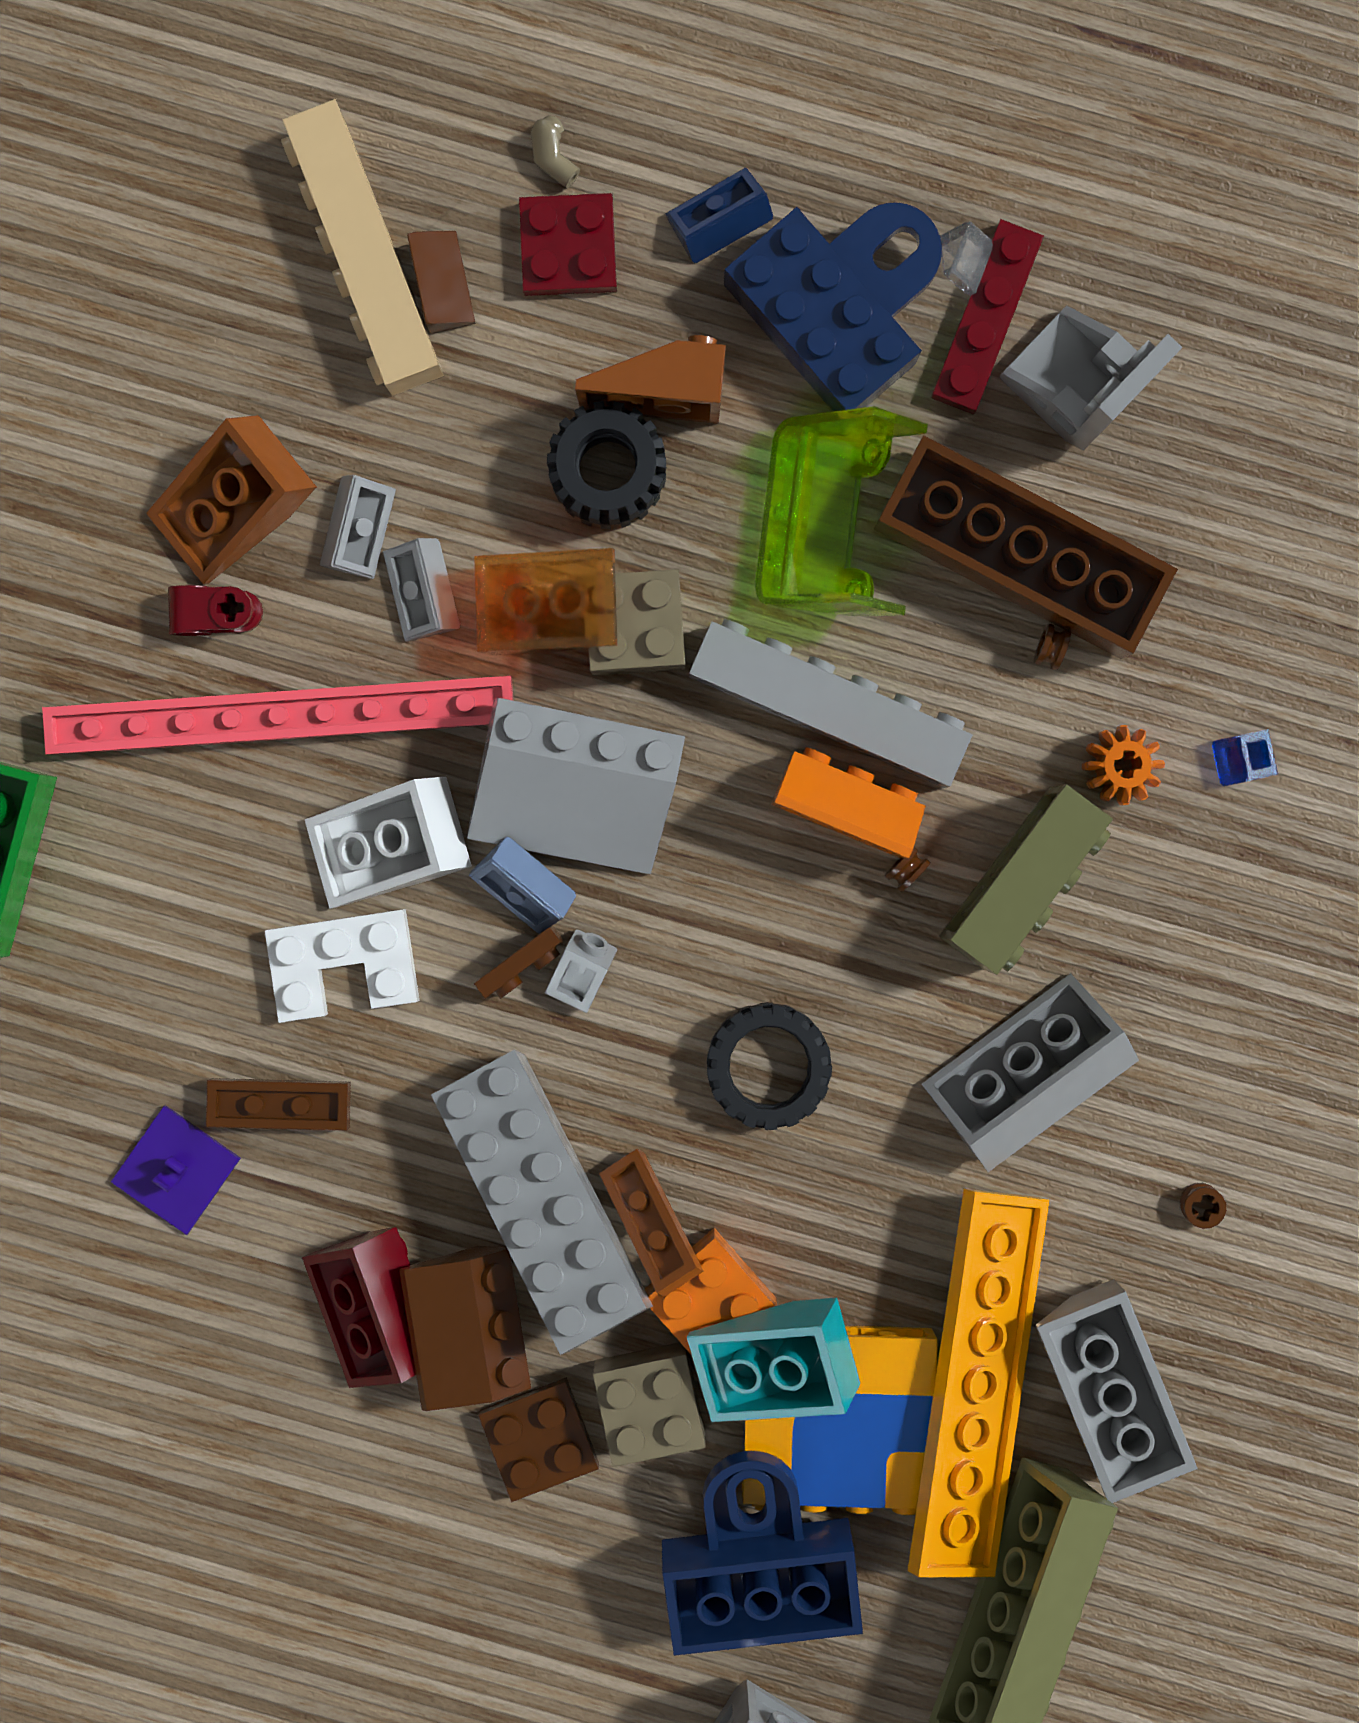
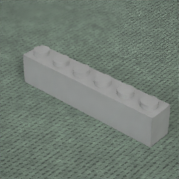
M724 619L721 625L713 621L711 622L689 672V678L942 788L951 786L973 734L962 730L965 725L963 721L941 712L938 713L937 718L919 711L922 706L921 703L901 694H896L892 700L876 693L879 685L863 677L853 675L851 681L833 674L836 668L834 665L819 658L810 656L808 662L793 657L790 655L793 648L778 640L767 637L763 644L747 637L749 629L734 621Z

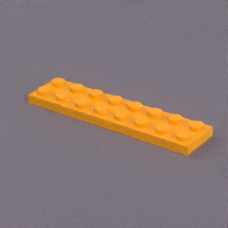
M963 1189L907 1569L908 1572L917 1577H995L1049 1207L1048 1199Z

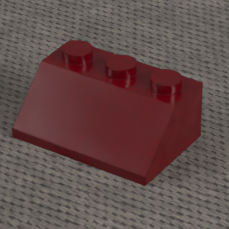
M397 1226L370 1231L302 1257L349 1388L403 1383L416 1375L399 1269L411 1265L407 1257V1246L400 1237Z

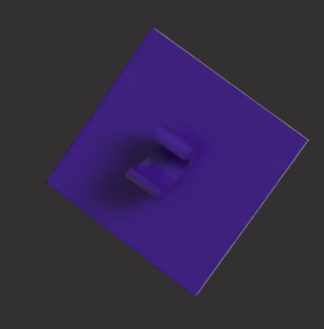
M165 1105L114 1176L111 1183L188 1235L241 1158Z

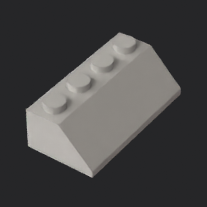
M1070 973L923 1082L922 1086L986 1171L989 1172L1138 1062L1139 1058L1121 1027Z
M1114 1279L1069 1297L1036 1324L1040 1338L1107 1500L1111 1503L1117 1502L1198 1469L1128 1295Z

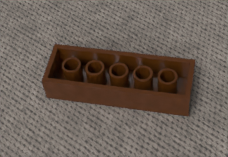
M924 435L874 527V530L1058 627L1070 630L1077 637L1119 659L1134 654L1178 570L1176 567Z

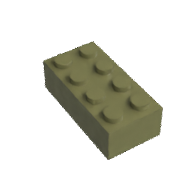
M1067 784L1049 787L940 933L939 937L983 970L998 975L1002 968L1008 972L1022 956L1025 949L1020 944L1030 930L1037 933L1051 917L1053 910L1048 906L1059 891L1063 894L1068 893L1080 878L1082 871L1077 867L1088 853L1092 856L1096 855L1105 845L1111 835L1106 828L1113 818Z

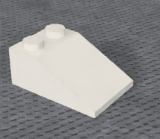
M447 777L413 779L305 819L329 909L436 879L472 866Z

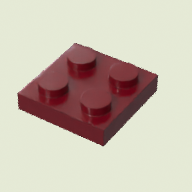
M613 193L519 197L524 296L617 292Z

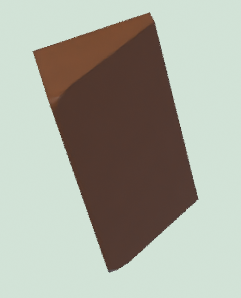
M416 231L407 233L425 322L430 333L476 324L457 232Z

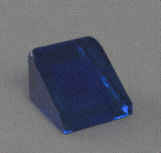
M1269 729L1212 742L1219 781L1222 786L1278 775Z

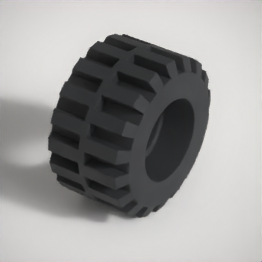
M604 401L593 402V409L585 411L584 406H581L574 410L575 417L571 420L565 417L559 423V433L557 435L553 433L549 442L551 450L550 453H547L548 475L558 501L564 505L565 510L573 518L577 516L583 524L590 527L594 523L600 525L601 529H611V525L621 524V528L631 525L630 521L636 517L639 520L644 518L648 514L649 507L651 505L655 506L659 501L661 489L664 488L666 482L665 447L662 438H659L655 425L651 420L646 422L643 419V413L636 408L628 411L625 409L624 403L614 401L613 407H604ZM604 442L618 443L626 447L633 454L636 464L635 472L631 479L622 487L610 491L598 490L587 485L581 477L579 468L584 454L593 446Z

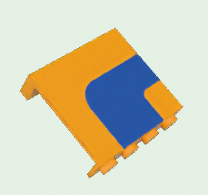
M845 1326L861 1383L846 1414L745 1420L744 1451L769 1453L781 1459L791 1469L797 1482L800 1510L817 1513L825 1511L827 1507H845V1510L851 1513L867 1514L873 1512V1508H892V1511L897 1514L916 1515L937 1372V1337L932 1328ZM753 1478L744 1479L742 1482L743 1504H752L756 1510L761 1511L766 1503L763 1484Z

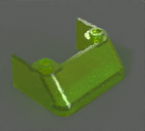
M875 406L790 417L780 423L772 440L755 579L756 595L762 603L780 608L846 616L905 615V605L873 598L874 584L870 574L864 570L851 568L861 478L876 476L886 467L891 456L892 438L927 434L928 424Z

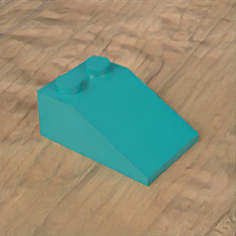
M837 1297L791 1301L694 1330L687 1335L711 1422L846 1414L861 1384Z

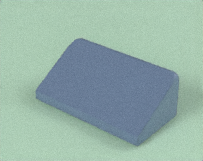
M510 837L500 841L469 874L476 883L537 933L543 932L563 919L576 898L575 892Z

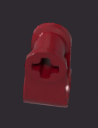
M199 585L168 587L170 635L206 636L213 635L212 633H244L255 629L262 620L263 607L258 597L240 588ZM238 602L244 604L243 612L236 613L235 617L230 616V607H236Z

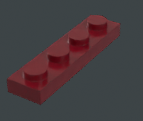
M1000 219L933 390L932 399L970 414H975L1044 235Z

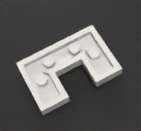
M406 909L265 930L279 1023L328 1015L321 969L364 963L371 1009L420 1001Z

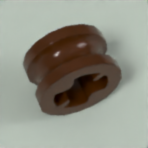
M1048 623L1039 640L1034 663L1041 665L1042 662H1048L1050 668L1057 671L1066 654L1071 631L1064 629L1063 632H1057L1054 629V625Z
M915 847L910 858H899L884 875L888 880H897V889L900 892L906 890L931 863L928 859H919L917 856L918 850Z
M1203 1182L1194 1183L1182 1192L1180 1209L1184 1217L1194 1226L1202 1229L1212 1228L1224 1219L1227 1211L1226 1202L1223 1195L1211 1185ZM1208 1194L1207 1199L1214 1204L1213 1209H1206L1203 1217H1197L1199 1213L1192 1208L1193 1202H1201L1203 1195Z

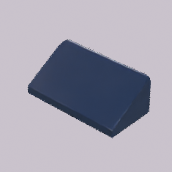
M747 168L738 171L665 213L685 251L694 263L702 261L773 219V212L766 192Z

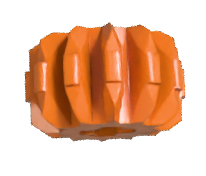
M1127 725L1118 726L1115 737L1108 730L1101 731L1098 735L1102 746L1091 743L1086 747V751L1094 756L1096 761L1082 763V770H1095L1097 775L1086 783L1088 788L1093 789L1104 784L1100 793V799L1104 802L1110 801L1116 793L1119 805H1129L1131 793L1139 801L1147 799L1148 794L1144 784L1150 787H1158L1161 783L1157 776L1150 773L1151 770L1165 767L1163 760H1151L1150 754L1158 751L1160 748L1158 742H1152L1143 746L1146 731L1143 729L1136 730L1130 738V731ZM1123 754H1125L1126 756L1123 760H1131L1132 769L1124 772L1123 777H1121L1120 775L1123 771H1115L1114 762L1115 760L1122 759Z

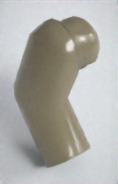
M546 116L543 119L537 120L531 130L534 162L539 168L568 189L579 176L580 168L560 154L559 140L561 139V133L564 132L561 121L555 116Z

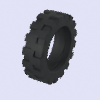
M766 1002L746 1006L734 1015L729 1016L721 1024L722 1026L715 1032L710 1043L707 1055V1076L714 1098L730 1117L736 1118L742 1124L751 1128L758 1127L765 1130H778L777 1128L787 1126L788 1128L798 1124L799 1120L805 1116L809 1117L817 1109L816 1106L820 1103L821 1099L825 1098L829 1089L828 1084L832 1076V1065L828 1044L819 1028L809 1017L790 1006ZM763 1027L781 1028L794 1035L803 1045L808 1059L807 1077L800 1090L790 1099L773 1105L756 1103L744 1097L734 1085L730 1074L731 1054L737 1042L750 1031Z

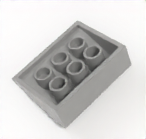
M496 698L493 702L467 839L498 844L504 838L510 837L527 851L651 875L677 781L685 736Z

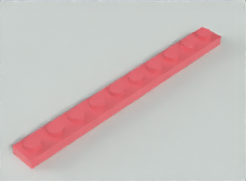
M498 676L42 707L45 754L63 755L489 726L494 700L496 698H503L514 701L512 677Z

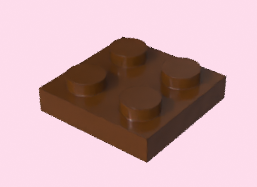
M567 1377L479 1411V1419L511 1502L599 1469L598 1458Z

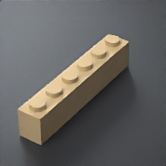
M336 99L282 119L289 136L281 139L291 166H301L306 179L298 183L301 194L309 211L316 208L323 224L315 227L325 254L334 252L340 268L333 270L332 273L343 298L351 296L357 312L350 314L349 317L359 341L362 342L368 339L374 356L367 358L366 361L376 385L385 383L391 395L394 396L443 377L444 374Z

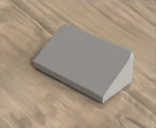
M356 475L342 476L320 566L374 579L396 492L395 488Z
M417 538L383 551L405 642L459 629L460 622L439 540L436 538Z

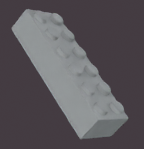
M514 1049L431 1094L560 1355L570 1352L653 1307L525 1054Z

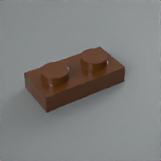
M553 925L475 982L474 985L485 999L494 992H496L500 999L523 983L518 974L528 966L533 964L539 971L558 957L560 953L555 946L564 939Z

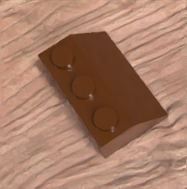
M475 1246L399 1269L421 1409L423 1411L492 1403L531 1389L511 1257L507 1248Z

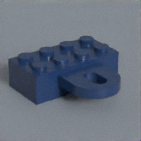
M885 203L868 210L829 244L800 209L796 207L725 268L724 286L843 424L846 425L916 364L922 350L893 317L919 296L933 281L942 257L941 238L932 220L918 208L904 203ZM905 232L911 234L916 239L917 250L895 269L889 271L882 270L874 263L873 254L894 235Z
M742 1451L729 1455L718 1462L709 1472L703 1487L707 1534L662 1539V1574L673 1655L863 1634L855 1553L849 1519L842 1518L802 1523L795 1476L791 1469L774 1455L761 1451ZM748 1478L760 1481L765 1491V1506L761 1511L753 1514L743 1512L737 1504L736 1487L742 1480Z

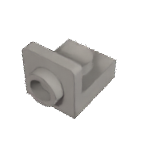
M575 930L545 993L587 1013L617 952V948L608 944L603 937L597 934Z

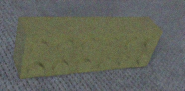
M1022 1458L1005 1505L995 1577L979 1578L929 1723L1043 1722L1044 1716L1049 1709L1050 1699L1058 1676L1065 1664L1066 1654L1074 1631L1081 1619L1082 1609L1090 1586L1097 1574L1098 1564L1106 1541L1113 1529L1114 1519L1118 1507L1069 1469Z

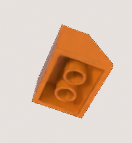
M805 747L803 754L796 751L792 753L771 805L897 858H910L926 807L916 802L918 793L892 783L890 790L872 783L875 775L851 765L848 766L846 772L829 766L830 756Z

